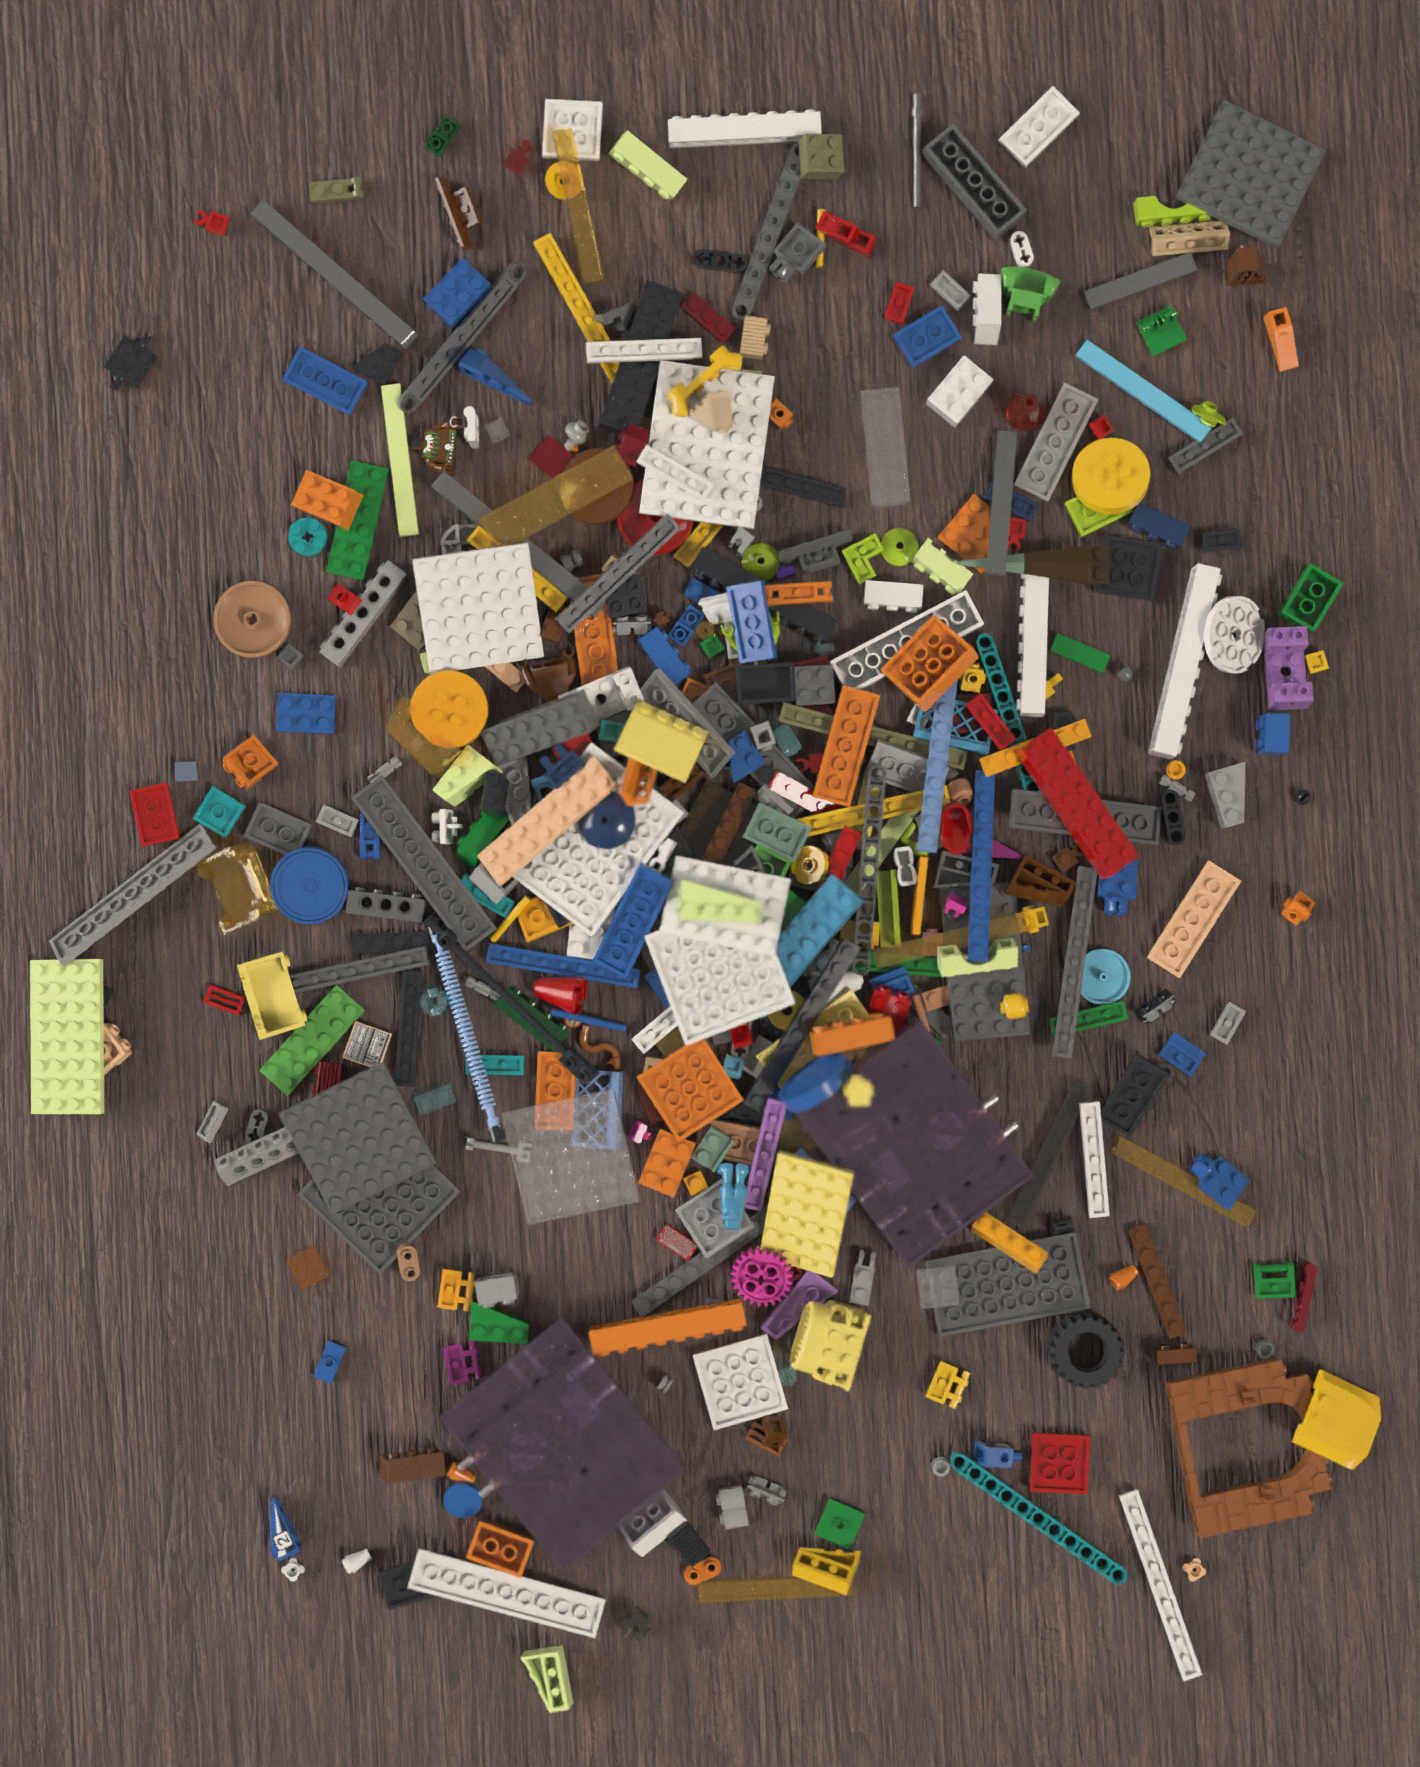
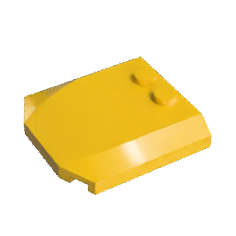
M1319 1370L1312 1387L1315 1389L1303 1424L1298 1425L1292 1442L1353 1470L1369 1454L1381 1421L1380 1397L1324 1370Z

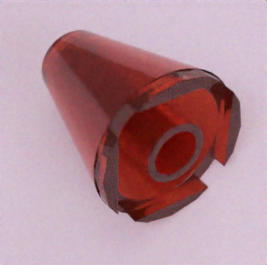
M1021 393L1015 395L1006 405V420L1013 429L1018 431L1033 430L1040 424L1043 418L1042 404L1033 394Z

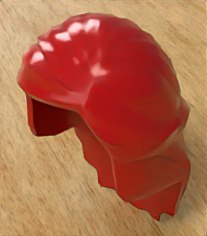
M951 802L942 808L939 831L943 847L948 850L949 854L953 853L954 856L961 855L971 847L972 824L968 808L961 803Z

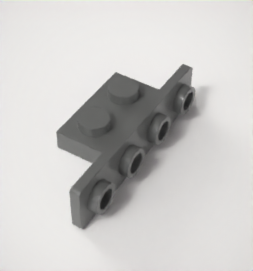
M850 529L839 531L833 535L823 536L817 540L804 542L800 545L778 551L780 565L799 560L805 575L840 564L836 548L853 543L852 533Z

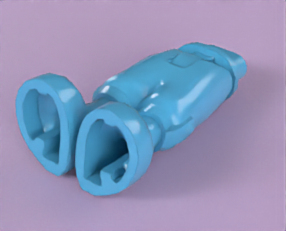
M719 1164L716 1172L723 1177V1185H721L719 1193L721 1194L722 1221H724L725 1230H740L745 1197L748 1194L744 1181L747 1176H750L752 1168L749 1165H735L736 1184L734 1188L732 1186L733 1164Z

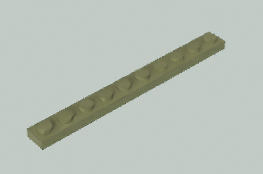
M783 703L778 722L829 735L834 716ZM874 726L871 728L867 745L875 747L878 739L928 757L930 741ZM949 746L947 764L950 767L964 770L968 751Z

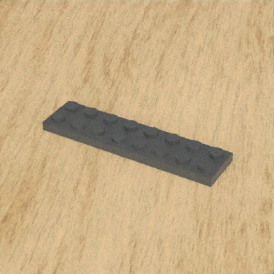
M716 682L692 704L728 745L729 740L743 731H746L755 745L749 728L756 726V724ZM765 734L759 736L761 741H765L767 738ZM772 744V749L764 752L758 749L765 764L749 774L761 787L765 783L769 785L776 771H779L814 791L815 786L775 744ZM778 794L793 809L789 814L791 818L795 819L805 809Z
M1012 790L1009 828L1072 836L1042 792ZM1102 800L1130 843L1159 845L1162 807Z

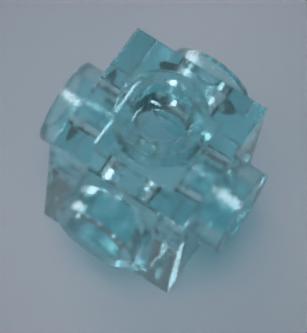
M438 988L427 989V992L422 994V998H420L421 1009H423L424 1014L430 1013V1016L442 1015V1012L447 1009L446 1006L449 1005L447 994L444 995V990L438 991ZM434 997L437 998L438 1004L433 1003Z

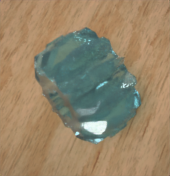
M788 724L780 725L772 732L785 756L794 755L801 749L800 742Z

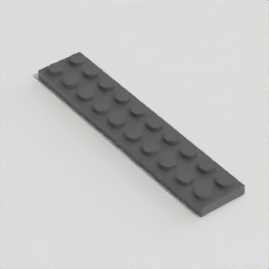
M383 775L351 797L446 926L456 934L457 941L466 952L497 929Z

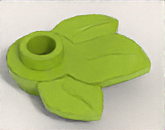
M1206 400L1204 403L1192 407V412L1199 415L1201 421L1209 427H1215L1217 423L1223 425L1227 423L1226 419L1217 413L1218 407L1210 401Z

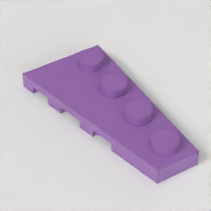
M805 1270L792 1286L791 1291H788L787 1297H783L782 1302H779L760 1327L777 1340L796 1325L808 1302L815 1301L823 1304L826 1302L825 1300L839 1291L819 1274Z

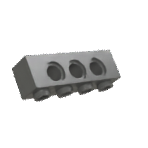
M354 887V891L348 890L346 913L424 922L427 900L422 899V895L411 894V898L403 897L404 893L392 892V895H384L382 890L373 889V893L365 892L366 888ZM366 897L372 899V905L368 908L363 905V900ZM385 899L391 901V908L388 910L382 908V902ZM407 901L410 904V910L404 913L401 910V904Z

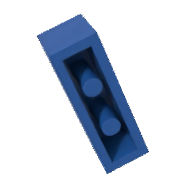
M656 627L640 638L638 642L657 669L660 668L676 686L690 676L689 670L691 668L685 660H680L678 657L680 652L675 645L670 646L667 642L669 637L663 629L659 630Z

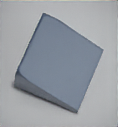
M196 761L175 762L177 782L198 781Z

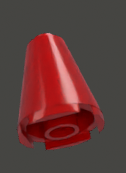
M585 977L538 978L533 983L532 991L536 997L571 1014L579 1015L584 1007L580 1004L582 1000H586L588 982L585 980Z

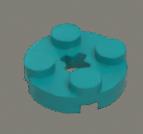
M302 518L290 526L288 540L290 546L298 554L311 557L319 554L326 545L327 532L318 520ZM306 532H308L309 534H313V537L310 538V542H307L306 539H303V536H305Z

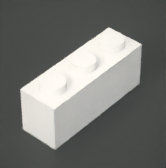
M866 580L863 606H867V609L871 610L886 607L887 611H898L899 608L906 609L905 612L917 613V610L922 608L923 585Z

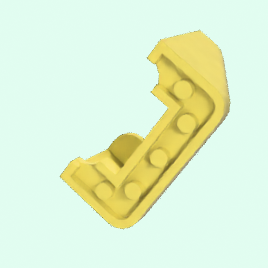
M283 952L237 965L259 1040L305 1026L304 1022L307 1021L305 1011H301L298 1006L287 967L291 965L288 955L284 956Z

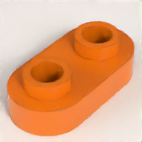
M708 1556L703 1558L694 1567L688 1565L684 1571L685 1580L689 1584L696 1585L717 1576L721 1571V1562L715 1556ZM710 1564H713L715 1566V1569L709 1570L708 1566ZM696 1572L698 1576L692 1578L690 1574Z

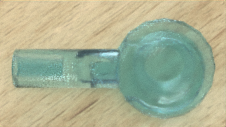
M791 1365L790 1367L782 1368L778 1372L781 1385L785 1387L792 1386L797 1379L796 1369H793Z

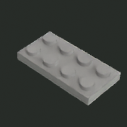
M878 739L864 770V775L868 776V771L872 766L881 765L886 770L885 783L909 792L924 790L928 757ZM947 764L946 775H947V773H948V771H949V769H950V765H948V764ZM878 768L873 769L872 777L880 779L882 771Z

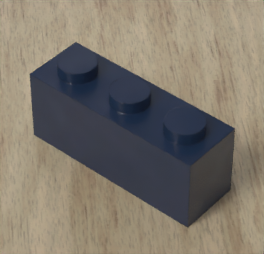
M1141 502L1134 507L1126 524L1130 527L1131 531L1138 534L1142 532L1147 535L1148 539L1155 542L1159 540L1165 543L1164 546L1175 550V548L1179 549L1182 546L1191 526Z

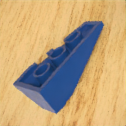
M470 349L459 362L462 374L531 406V399L486 356L485 352L479 349L475 351Z

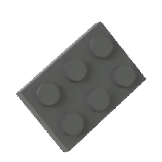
M259 802L244 837L286 855L288 852L304 846L313 825Z

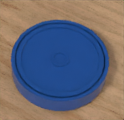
M304 846L288 852L281 858L273 870L270 890L275 905L286 917L302 924H317L330 919L341 909L348 895L349 879L343 863L332 852L317 846Z
M843 1052L819 1056L804 1065L787 1080L780 1090L779 1098L790 1112L796 1113L807 1110L837 1091L849 1078L853 1066Z

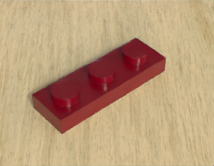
M694 292L681 304V308L723 345L736 331L735 327Z

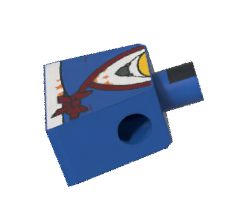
M975 1440L973 1460L983 1467L1011 1468L1012 1462H1021L1022 1452L1021 1450H1013L1006 1443Z

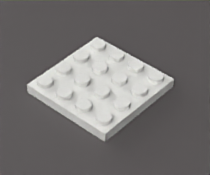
M767 1333L693 1354L714 1430L788 1409Z

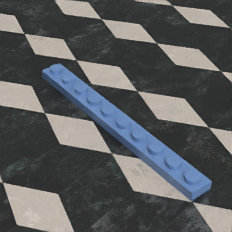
M958 679L935 702L916 851L936 853Z

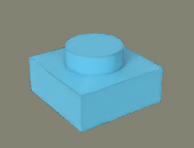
M726 1054L722 1067L729 1077L739 1080L745 1060Z

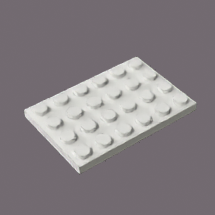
M676 856L671 877L675 882L667 896L660 932L775 956L791 880ZM682 880L760 902L761 923L681 920Z

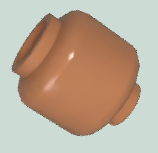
M955 778L947 785L950 802L961 803L967 806L974 797L970 782L966 779Z

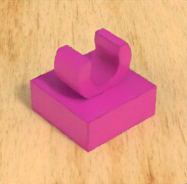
M950 892L946 900L945 913L947 914L950 909H954L956 911L954 918H957L959 912L963 914L966 910L967 900Z
M635 1120L628 1137L640 1143L642 1138L650 1141L653 1134L646 1130L648 1127L646 1124Z

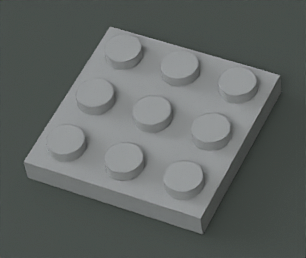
M723 1178L675 1210L706 1259L755 1227L744 1210L743 1220L740 1222V1230L724 1229L721 1194L719 1193L720 1187L723 1185Z

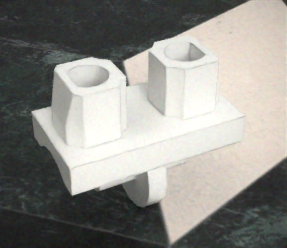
M440 809V812L432 813V822L435 824L440 823V831H433L432 841L440 842V844H454L453 836H457V829H462L463 824H457V817H453V810Z

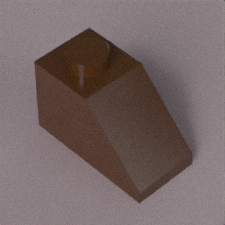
M562 606L557 613L551 608L549 609L540 636L542 640L561 644L565 629L555 618L567 606Z

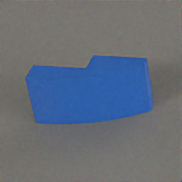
M689 604L668 637L684 647L704 619L705 614L692 604Z

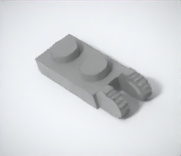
M860 1249L857 1264H855L849 1302L869 1306L876 1252L871 1251L869 1266L862 1265L865 1253L864 1250Z

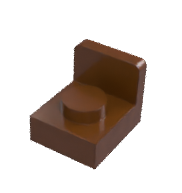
M764 1415L761 1421L766 1436L762 1441V1446L778 1448L787 1436L782 1418Z

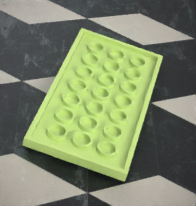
M74 959L64 967L58 960H30L31 1114H104L103 959Z

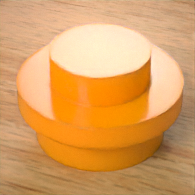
M1178 760L1171 761L1166 767L1168 777L1174 780L1182 778L1186 771L1184 764Z

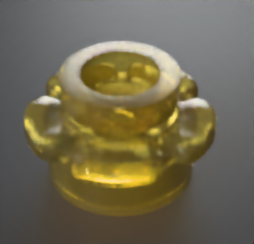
M703 621L697 627L696 632L700 639L705 640L714 636L715 627L712 623Z

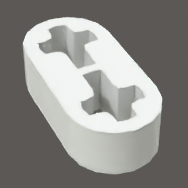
M1016 231L1010 238V246L1016 264L1019 267L1028 268L1034 259L1027 235L1022 231ZM1016 237L1023 239L1021 243L1022 248H1020L1018 242H1014ZM1021 252H1024L1025 257H1029L1027 263L1024 260L1020 261L1022 257Z

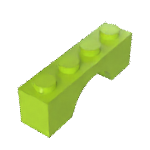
M1156 196L1139 197L1133 203L1136 226L1142 225L1143 228L1159 223L1165 226L1178 221L1184 224L1195 219L1202 222L1212 217L1188 203L1177 209L1165 207L1158 201Z

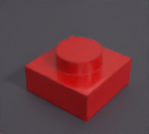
M1105 415L1089 424L1099 440L1115 431Z

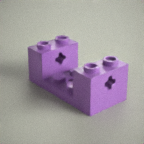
M1307 626L1268 628L1264 634L1263 649L1269 710L1307 709L1314 701L1312 682H1306L1304 651L1309 645ZM1281 668H1288L1290 670V675H1282L1280 671Z

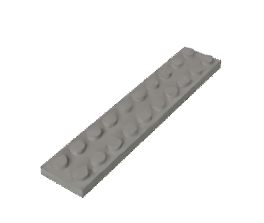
M201 823L50 939L49 942L59 963L64 967L73 961L79 954L104 937L106 933L118 926L124 919L149 902L151 898L160 891H163L169 884L180 878L182 874L216 849L205 827Z

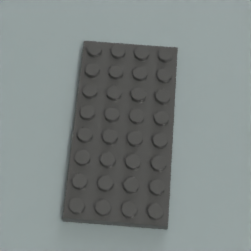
M1009 882L991 884L988 948L995 939L1013 937L1018 947V967L947 977L953 1042L1030 1035L1028 1012H1026V1016L1023 1018L1010 1020L1006 1014H1002L1000 1003L1003 1002L1005 995L1022 993L1023 996H1026L1021 939L1015 913H1018L1017 899L1015 896L1004 894ZM970 886L938 888L944 946L957 945L961 952L968 955ZM950 892L967 900L966 910L963 914L959 912L957 918H954V913L956 912L954 909H950L947 914L945 913L946 900Z
M1076 1232L1029 1240L1048 1253L1047 1260L1037 1274L996 1247L924 1260L938 1336L944 1337L1090 1309Z

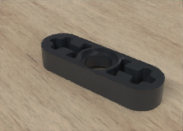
M699 249L693 254V263L699 269L740 274L745 272L748 266L747 258L742 254ZM704 255L705 259H710L711 255L713 256L712 265H709L708 260H703V263H699V260L696 258ZM723 257L726 263L723 266H717L715 259ZM729 258H732L731 262L737 263L738 260H741V262L744 265H741L740 268H737L736 264H731L730 268L728 267Z

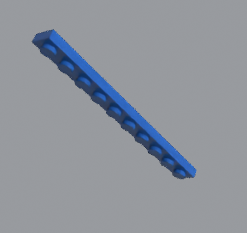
M983 770L975 771L967 959V961L988 962L995 774L986 777Z

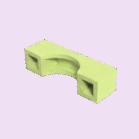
M1013 937L995 939L988 948V962L967 961L968 955L961 952L957 945L937 947V967L942 977L1018 967V947Z

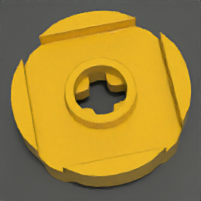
M804 846L796 861L791 862L792 873L803 884L814 885L818 882H823L828 871L827 853L818 847ZM812 861L813 867L809 870L807 863Z

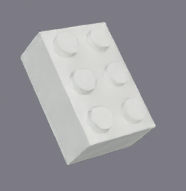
M963 356L930 395L926 405L956 428L989 388L994 379L966 356Z

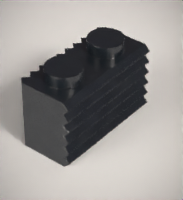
M486 773L480 808L486 816H505V806L507 805L505 802H507L506 799L509 794L507 791H509L508 788L510 786L508 784H510V781L503 773Z
M688 1521L668 1536L669 1540L667 1542L673 1550L678 1549L681 1553L680 1558L686 1565L690 1564L691 1567H694L710 1553V1548Z

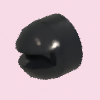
M1304 789L1297 791L1294 796L1296 803L1299 805L1308 804L1311 800V794ZM1306 793L1307 797L1300 801V798Z

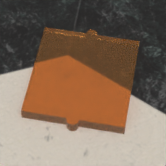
M316 1246L303 1252L299 1251L297 1255L286 1260L301 1290L312 1284L317 1285L318 1281L330 1276Z

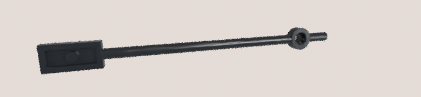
M430 917L424 920V923L437 934V942L440 947L452 949L562 1055L559 1061L585 1086L600 1073L573 1046L567 1050L457 944V936L452 930H443Z

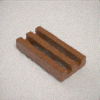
M754 1421L745 1439L779 1457L788 1439H784L778 1450L762 1446L761 1441L751 1437V1434L761 1439L765 1437V1435L754 1430L757 1427L764 1431L763 1425Z

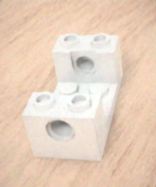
M628 666L558 696L559 699L584 689L598 721L621 711L634 709L638 699L645 702L632 669ZM598 694H604L606 697V701L602 705L595 702V697Z

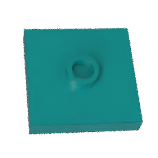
M212 786L193 819L222 837L227 838L246 805Z

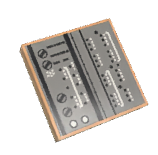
M355 1021L343 1058L368 1067H373L383 1062L392 1033Z

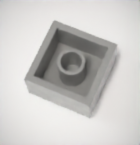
M516 1271L480 1277L475 1281L478 1305H483L484 1308L495 1306L497 1302L501 1301L503 1304L514 1303V1300L520 1295Z

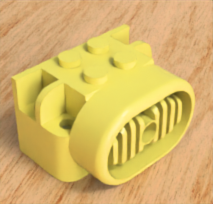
M835 1300L827 1301L825 1304L815 1301L808 1302L801 1315L792 1346L790 1359L792 1368L810 1373L819 1381L826 1382L829 1385L841 1386L846 1391H849L871 1315L860 1307Z

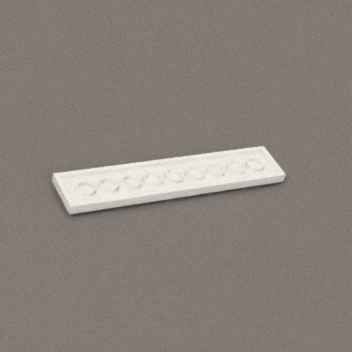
M420 1548L408 1584L410 1589L593 1638L596 1636L606 1601L602 1597L524 1576L519 1578L491 1567Z

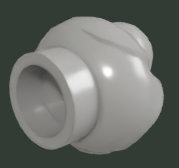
M578 420L577 422L567 424L565 432L570 439L566 440L564 444L565 449L569 452L578 451V444L585 442L589 428L583 421Z

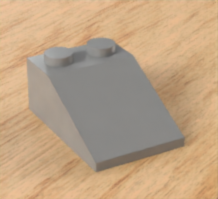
M483 863L469 877L496 905L519 883V881L511 877L502 886L498 885Z

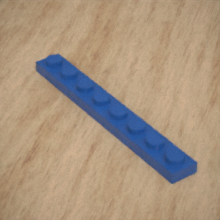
M490 943L486 958L487 963L569 977H585L586 980L638 988L641 970L632 968L629 976L624 978L594 961Z

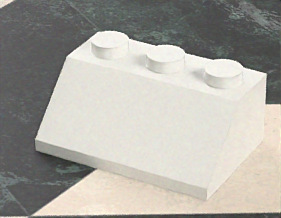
M659 1484L615 1522L630 1547L643 1557L685 1523L687 1519L677 1504Z

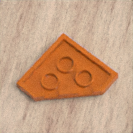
M973 494L937 539L963 561L987 558L990 526L989 506ZM972 567L980 575L985 571L984 568Z

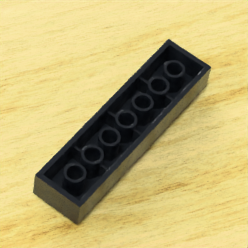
M647 280L626 341L668 339L683 293ZM660 361L619 362L598 425L599 429L620 436L622 429H627L629 423L640 426Z
M704 547L701 548L691 566L694 578L702 582L705 579L711 583V587L718 591L721 589L727 591L726 587L763 580ZM764 580V586L772 585ZM773 592V598H779L778 592ZM807 603L768 607L772 617H776L777 612H779L780 625L793 627L795 633L803 637L804 635L811 637V641L819 646L821 644L826 645L838 622L835 618Z

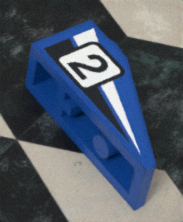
M276 1495L271 1500L270 1551L274 1558L277 1557L278 1561H281L299 1552L302 1549V1545L278 1495Z

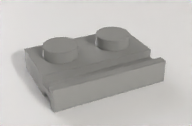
M765 783L753 798L758 803L760 802L788 816L793 809L775 791L767 788L768 784Z

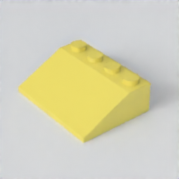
M638 699L614 750L686 782L709 731Z

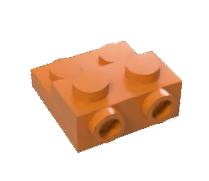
M252 735L225 755L223 758L224 764H222L227 773L232 772L235 775L237 785L240 788L245 787L246 790L278 766V762L255 735Z

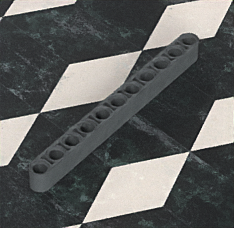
M264 200L250 213L261 226L403 349L406 350L418 336L411 327Z
M442 472L431 486L438 494L504 546L528 542L531 567L568 596L571 601H574L588 588L447 473ZM603 601L589 615L595 618L606 602Z
M881 765L872 766L868 771L858 895L865 900L862 904L868 903L871 910L868 914L861 913L860 907L856 910L853 943L858 945L860 942H865L868 947L864 953L858 952L852 961V970L857 975H865L870 968L886 770ZM878 768L882 771L880 779L872 777L873 769ZM872 788L880 790L879 798L871 797L870 790ZM871 807H876L879 810V815L876 818H872L868 814ZM874 826L877 829L875 837L868 836V827ZM869 845L874 846L876 849L874 856L871 857L865 853V848ZM868 864L874 868V873L870 876L864 874L863 871L864 867ZM865 884L872 886V893L869 895H865L862 892V887ZM862 922H866L869 925V931L864 934L858 929ZM858 961H863L866 964V968L862 972H858L855 969Z

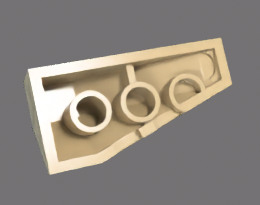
M729 390L709 394L702 400V404L699 403L696 405V408L690 410V418L713 432L718 431L719 434L730 431L729 428L733 427Z

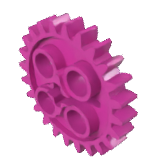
M757 1246L755 1251L750 1247L748 1253L743 1251L742 1255L737 1257L736 1262L732 1266L734 1269L731 1271V1275H733L731 1282L735 1283L733 1289H739L738 1296L744 1294L743 1301L749 1298L750 1305L756 1301L758 1307L761 1302H764L765 1307H767L769 1302L774 1306L776 1299L782 1302L783 1297H787L788 1291H791L792 1288L790 1284L794 1280L791 1278L793 1271H789L791 1264H785L787 1258H780L781 1252L775 1255L774 1248L768 1252L767 1246L764 1247L763 1251ZM750 1264H754L758 1268L753 1269L750 1267ZM769 1267H773L777 1271H771ZM748 1282L755 1283V1286L749 1285ZM767 1285L774 1286V1289L768 1288Z

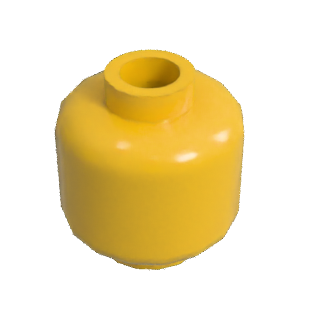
M1022 993L1005 995L1003 1002L1000 1003L1002 1014H1006L1010 1020L1023 1018L1026 1016V1012H1029L1027 996H1023Z

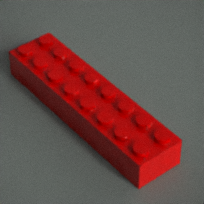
M1053 728L1044 731L1015 752L1101 879L1111 877L1139 856Z

